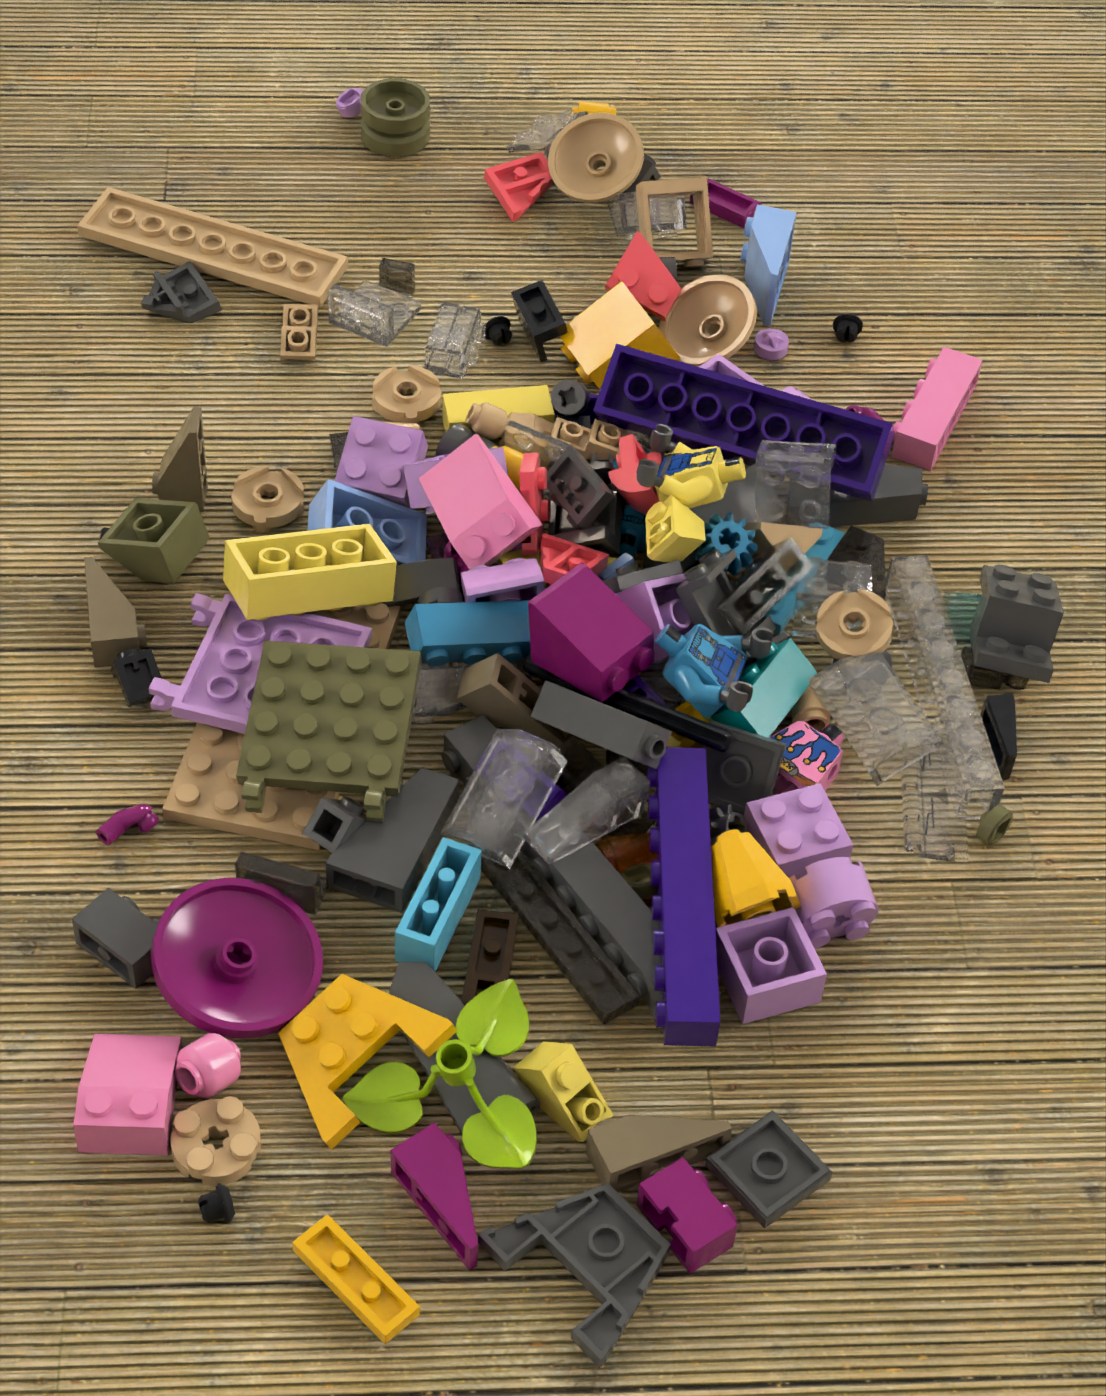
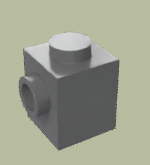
M343 796L341 800L321 798L303 834L333 853L367 821L366 815L362 813L364 806L346 796Z

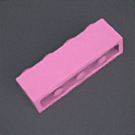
M943 347L937 359L931 358L925 373L926 380L920 379L918 381L913 396L914 401L908 400L904 407L901 418L903 420L902 423L896 421L894 424L895 436L891 457L930 471L932 470L977 386L982 359Z

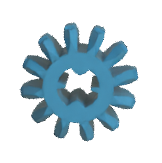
M732 512L726 514L724 519L716 513L711 516L709 523L704 522L706 540L697 547L699 550L695 554V560H699L703 555L719 549L721 554L734 549L737 557L724 569V572L726 574L728 570L733 577L739 575L742 568H748L753 562L751 555H754L757 551L758 545L752 542L755 537V530L744 529L746 518L736 523L733 520Z

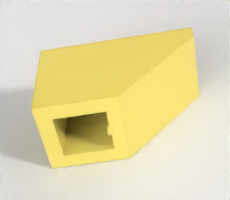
M673 495L669 496L664 502L659 501L655 503L646 514L647 556L653 561L669 563L680 560L682 562L706 540L704 521Z
M543 1041L513 1067L522 1082L540 1100L539 1108L578 1142H584L587 1139L588 1129L593 1128L598 1122L613 1116L572 1044Z

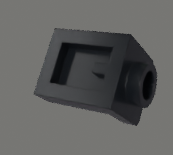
M133 648L118 654V659L113 661L111 672L113 677L118 678L127 706L131 707L152 700L154 695L149 694V686L154 677L161 678L152 650L148 649L140 652L139 648Z

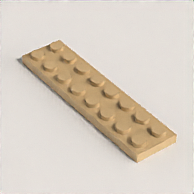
M107 187L77 225L78 236L178 266L191 262L198 272L306 304L318 305L320 308L348 268L347 256Z

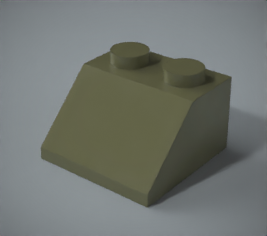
M135 498L99 540L98 545L101 550L143 581L175 583L210 539V536L196 502Z

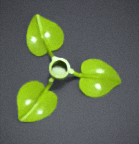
M508 979L490 986L464 1006L456 1022V1035L459 1040L446 1041L438 1048L436 1053L437 1064L431 1066V1074L421 1090L420 1078L412 1067L401 1062H388L373 1068L355 1087L343 1095L345 1105L364 1125L379 1132L396 1134L405 1132L420 1122L423 1116V1109L419 1099L426 1098L438 1077L442 1076L443 1080L451 1086L459 1087L465 1085L481 1111L469 1117L463 1127L462 1141L468 1155L475 1162L489 1168L523 1169L528 1166L534 1156L537 1144L536 1126L530 1110L522 1101L511 1095L499 1096L487 1107L473 1080L476 1073L473 1055L479 1056L485 1049L492 1056L504 1057L519 1050L528 1037L530 1029L529 1016L515 980Z

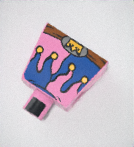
M796 721L769 737L787 743L773 790L777 794L821 783L824 791H826L836 778L843 754L839 745L843 742L844 737L835 725L827 724L818 732L806 722Z

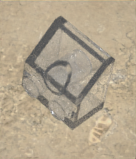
M636 192L618 193L608 200L609 212L616 236H626V241H631L635 233L639 232ZM684 195L649 198L652 233H658V239L678 237L677 232L687 228Z

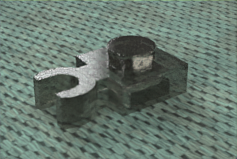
M964 647L959 657L964 684L1000 690L1002 683H1005L1012 689L1024 690L1029 678L975 666L972 648Z

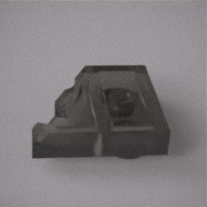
M851 525L819 570L818 581L841 591L845 590L846 593H857V589L868 590L877 594L885 601L884 539Z

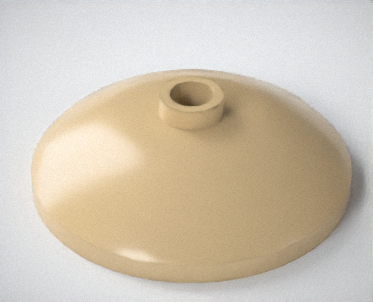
M610 113L584 115L566 125L554 139L548 155L549 173L556 187L567 197L585 203L603 202L620 195L636 180L644 160L643 143L634 126L620 116ZM605 166L604 169L596 171L598 167Z
M728 275L704 276L681 288V294L666 320L660 319L659 330L681 358L678 360L679 362L699 367L717 354L728 359L746 343L754 329L757 317L756 302L750 290L740 280Z

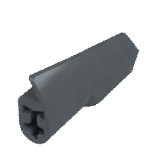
M426 962L398 963L389 994L449 1019L456 1027L457 1018L465 1005ZM403 1033L429 1077L431 1066L437 1064V1051L428 1058ZM455 1033L449 1040L459 1039ZM485 1049L481 1055H473L476 1065V1073L473 1080L487 1107L497 1097L511 1095L522 1101L528 1107L532 1116L537 1113L540 1107V1100L501 1057L492 1056ZM439 1076L434 1087L462 1134L467 1119L481 1111L465 1085L459 1087L451 1086L443 1080L442 1076Z

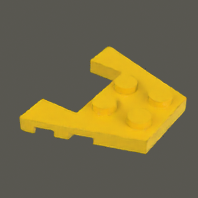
M344 974L335 979L278 1032L320 1136L331 1150L361 1123L356 1115L334 1094L345 1081L399 1031H402L428 1058L457 1032L456 1027L449 1019Z

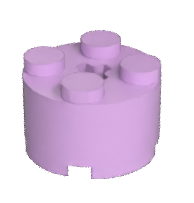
M850 857L828 858L806 866L807 875L799 880L796 879L795 874L789 878L801 905L796 910L797 915L814 948L826 945L834 937L846 935L847 939L855 940L864 937L870 932L868 924L875 919L879 909L864 867L860 861L855 865L852 864Z

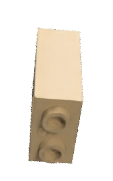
M707 177L642 181L637 184L636 197L639 232L642 233L652 248L649 198L693 195L698 251L657 254L658 257H675L676 263L684 262V268L704 266V260L713 258Z

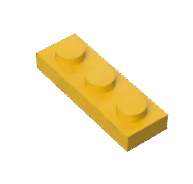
M328 1214L292 1242L293 1252L384 1344L388 1343L420 1315V1306Z

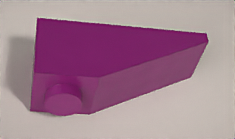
M434 1122L390 1150L391 1174L468 1270L471 1271L477 1267L478 1241L462 1162L463 1153L455 1137L450 1133L445 1135Z

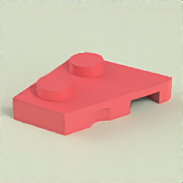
M542 152L487 168L484 173L485 181L512 222L522 216L554 184L549 173L548 161Z
M637 231L606 283L605 290L610 291L622 281L646 312L665 321L681 294V287L642 233Z
M524 453L519 472L520 494L543 526L524 539L522 555H537L544 522H550L551 518L550 500L544 499L543 490L547 489L546 467H540L539 453Z
M546 533L542 534L539 549L540 567L544 582L553 584L580 563L588 566L596 575L607 568L609 554Z

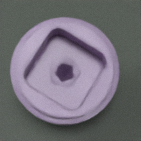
M350 88L341 93L337 98L336 107L343 117H353L361 113V94L363 92L361 88Z
M763 329L756 334L754 351L758 356L766 360L781 359L788 352L789 338L778 329Z

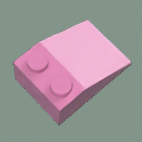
M474 434L419 478L450 543L469 569L479 565L489 567L543 526L478 434Z
M94 1034L79 1084L73 1122L78 1153L168 1155L177 1086L175 1067L182 1045L181 1036Z

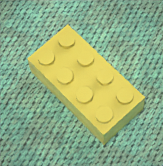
M370 524L225 540L223 581L247 620H265L273 616L303 615L306 612L320 610L336 611L343 607L374 606L378 603L393 601L397 561Z

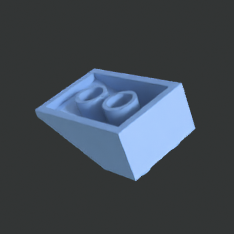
M757 204L754 217H747L744 237H749V243L744 242L740 262L746 263L744 278L755 299L763 325L770 327L789 265L797 212Z
M327 479L309 504L307 531L370 524L397 561L396 566L426 560L427 514Z

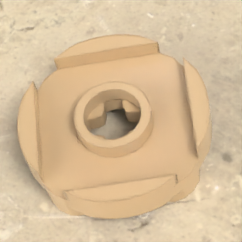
M408 365V371H397V366L388 368L381 372L373 382L372 408L375 412L393 422L417 423L420 425L421 421L432 417L441 406L442 391L440 389V382L435 374L425 368ZM409 393H413V395L411 396H403Z
M269 466L252 468L242 473L234 482V490L231 491L232 509L241 521L252 525L253 530L259 533H267L273 528L284 526L303 515L304 486L299 477L289 470L281 468V473L276 471L269 472ZM262 495H267L268 497H274V498H273V499H268V500H266V499H262L261 496H262Z
M857 589V593L845 594V590L836 592L828 597L818 610L817 640L821 647L835 659L853 665H862L882 654L891 642L893 621L890 608L880 596L871 591ZM858 620L863 622L861 625L862 630L858 632L849 631L846 624L848 621L851 623H856Z
M229 1096L222 1099L204 1100L179 1112L175 1116L173 1121L174 1128L170 1138L172 1156L178 1170L188 1178L190 1174L194 1178L202 1179V1184L218 1186L217 1183L222 1185L230 1184L244 1177L251 1169V1163L256 1159L257 1154L259 1156L261 1150L259 1124L251 1111L243 1107L241 1100L236 1097ZM212 1135L226 1137L222 1141L223 1147L215 1149L212 1144L204 1145V1142Z

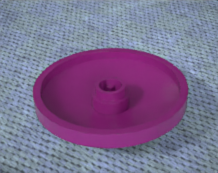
M220 878L189 888L175 898L161 916L153 937L151 965L161 994L182 1018L209 1033L220 1034L223 1037L245 1039L266 1036L281 1030L311 1002L322 976L323 951L318 933L312 921L303 909L287 895L269 885L254 880Z

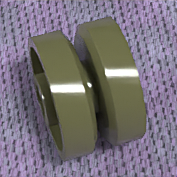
M387 78L375 81L364 89L361 94V140L368 149L376 154L387 157H405L416 154L425 148L430 140V95L424 87L414 81L402 78Z

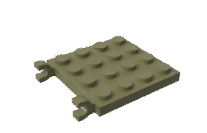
M264 640L236 774L238 784H243L241 796L243 800H246V812L262 813L266 786L365 794L363 806L364 809H367L366 820L383 822L386 797L399 796L422 662L421 652Z

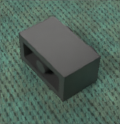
M107 888L72 918L76 944L132 987L137 989L153 974L151 947L160 920L148 918L140 912L138 906L129 897H120L110 888Z

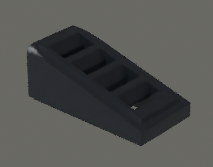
M1014 695L986 696L978 722L999 778L1001 780H1009L1017 756Z

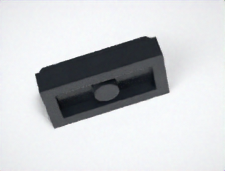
M543 280L511 292L519 322L538 359L542 363L547 361L543 343L564 335L568 331L566 323Z

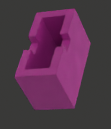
M684 1157L639 1183L636 1206L658 1232L665 1228L673 1238L669 1242L671 1244L670 1250L689 1274L734 1246L738 1226L734 1212L726 1203H720L710 1191L709 1183L704 1174L698 1169L693 1170Z

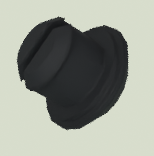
M853 314L837 316L833 321V329L836 332L837 339L841 342H844V340H847L848 343L854 342L857 339V335L863 329L861 319Z
M504 316L491 318L483 327V336L486 339L492 340L496 346H502V342L504 345L509 343L512 338V332L509 330L511 326L510 320Z
M217 1183L216 1191L201 1195L198 1199L202 1218L208 1223L224 1218L225 1222L231 1223L235 1210L229 1189L221 1183Z

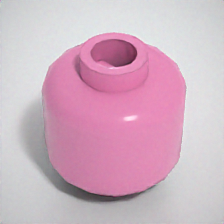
M208 1033L179 1051L175 1067L177 1082L188 1094L206 1099L210 1098L238 1080L241 1074L240 1051L233 1041L226 1039L220 1034Z

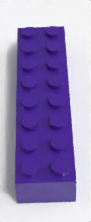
M617 343L593 412L602 422L649 436L655 430L656 425H667L673 430L671 442L676 444L681 442L692 449L717 446L721 449L723 458L733 459L741 457L744 464L749 466L761 461L767 471L873 502L895 436L893 423Z

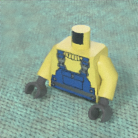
M663 424L656 425L655 430L651 433L649 444L655 452L664 453L668 451L670 453L664 454L660 466L652 460L640 459L636 471V478L640 485L644 487L655 486L659 501L664 502L669 496L673 495L689 509L721 500L724 497L728 482L746 478L745 465L741 457L724 460L721 449L717 446L692 450L681 442L677 445L671 442L673 430Z

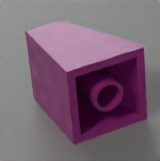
M583 563L578 564L528 601L531 662L601 702L605 701L616 691H620L627 682L641 671L648 669L654 662V632Z

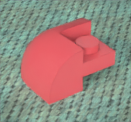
M629 434L619 438L620 454L616 455L618 469L609 471L608 474L611 483L625 502L634 510L646 515L649 509L659 502L655 486L644 487L638 483L636 478L637 467L640 459L652 460L660 466L664 454L655 451L646 454L634 435Z

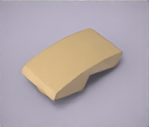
M283 304L281 359L315 360L318 305Z
M557 417L552 428L547 450L563 454L570 446L578 450L585 459H592V455L597 452L596 460H609V453H611L614 460L616 455L620 454L619 438L628 435L629 431L597 419L594 420L591 429L575 422Z

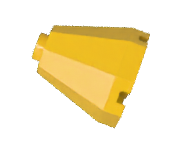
M733 829L720 834L716 838L717 842L711 846L714 913L718 927L785 910L790 905L795 910L801 907L791 880L749 832L740 833L738 829Z

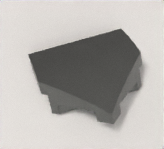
M191 262L163 276L160 272L155 271L153 275L155 282L149 296H144L141 302L143 309L189 323L202 320L222 310L219 301Z

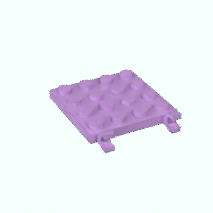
M196 593L190 604L191 609L196 611L192 618V625L209 626L181 686L171 684L161 678H153L149 686V694L154 695L150 703L151 709L167 711L171 708L173 717L245 734L264 640L368 648L372 639V628L311 613L273 616L265 620H247L232 595L225 594L221 602Z

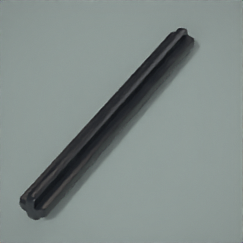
M531 653L527 655L523 664L524 672L601 702L531 662ZM625 689L616 691L605 701L601 702L720 752H726L732 742V733Z

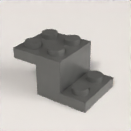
M983 565L979 577L982 595L969 631L975 666L1049 683L1054 671L1050 651L1064 614L1056 581L1040 573H1033L1031 576L1017 573L1013 568L1006 565H995V567Z

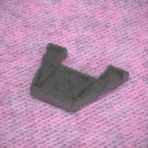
M609 1183L555 1203V1207L536 1215L531 1213L514 1218V1223L496 1230L494 1227H490L478 1234V1244L505 1271L539 1243H542L596 1297L602 1305L572 1329L571 1339L599 1368L605 1364L669 1255L671 1244Z

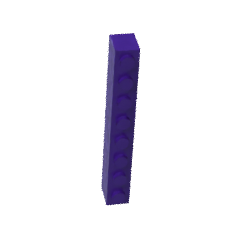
M667 747L657 769L647 766V787H653L655 794L649 795L648 819L656 821V828H650L649 852L657 853V861H651L650 884L651 886H658V895H652L651 916L652 920H659L660 929L653 931V955L661 956V965H655L654 991H662V1002L656 1001L655 1026L656 1028H663L664 1045L716 1047L720 1028V1005L706 748Z

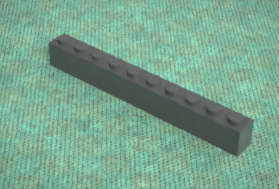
M484 714L445 733L444 752L441 753V757L446 769L452 774L456 773L461 779L469 797L480 802L485 808L490 822L495 827L500 826L508 836L513 850L517 854L524 855L531 864L536 878L540 882L548 884L553 890L560 907L572 913L577 919L583 935L587 939H593L601 948L607 964L611 968H617L625 977L631 993L636 998L644 1000L651 1009L655 1020L656 1001L662 1002V991H654L655 965H661V956L653 955V931L660 930L659 920H652L651 910L561 804L537 821H534L479 772L504 741H506ZM719 991V1004H720L721 992Z

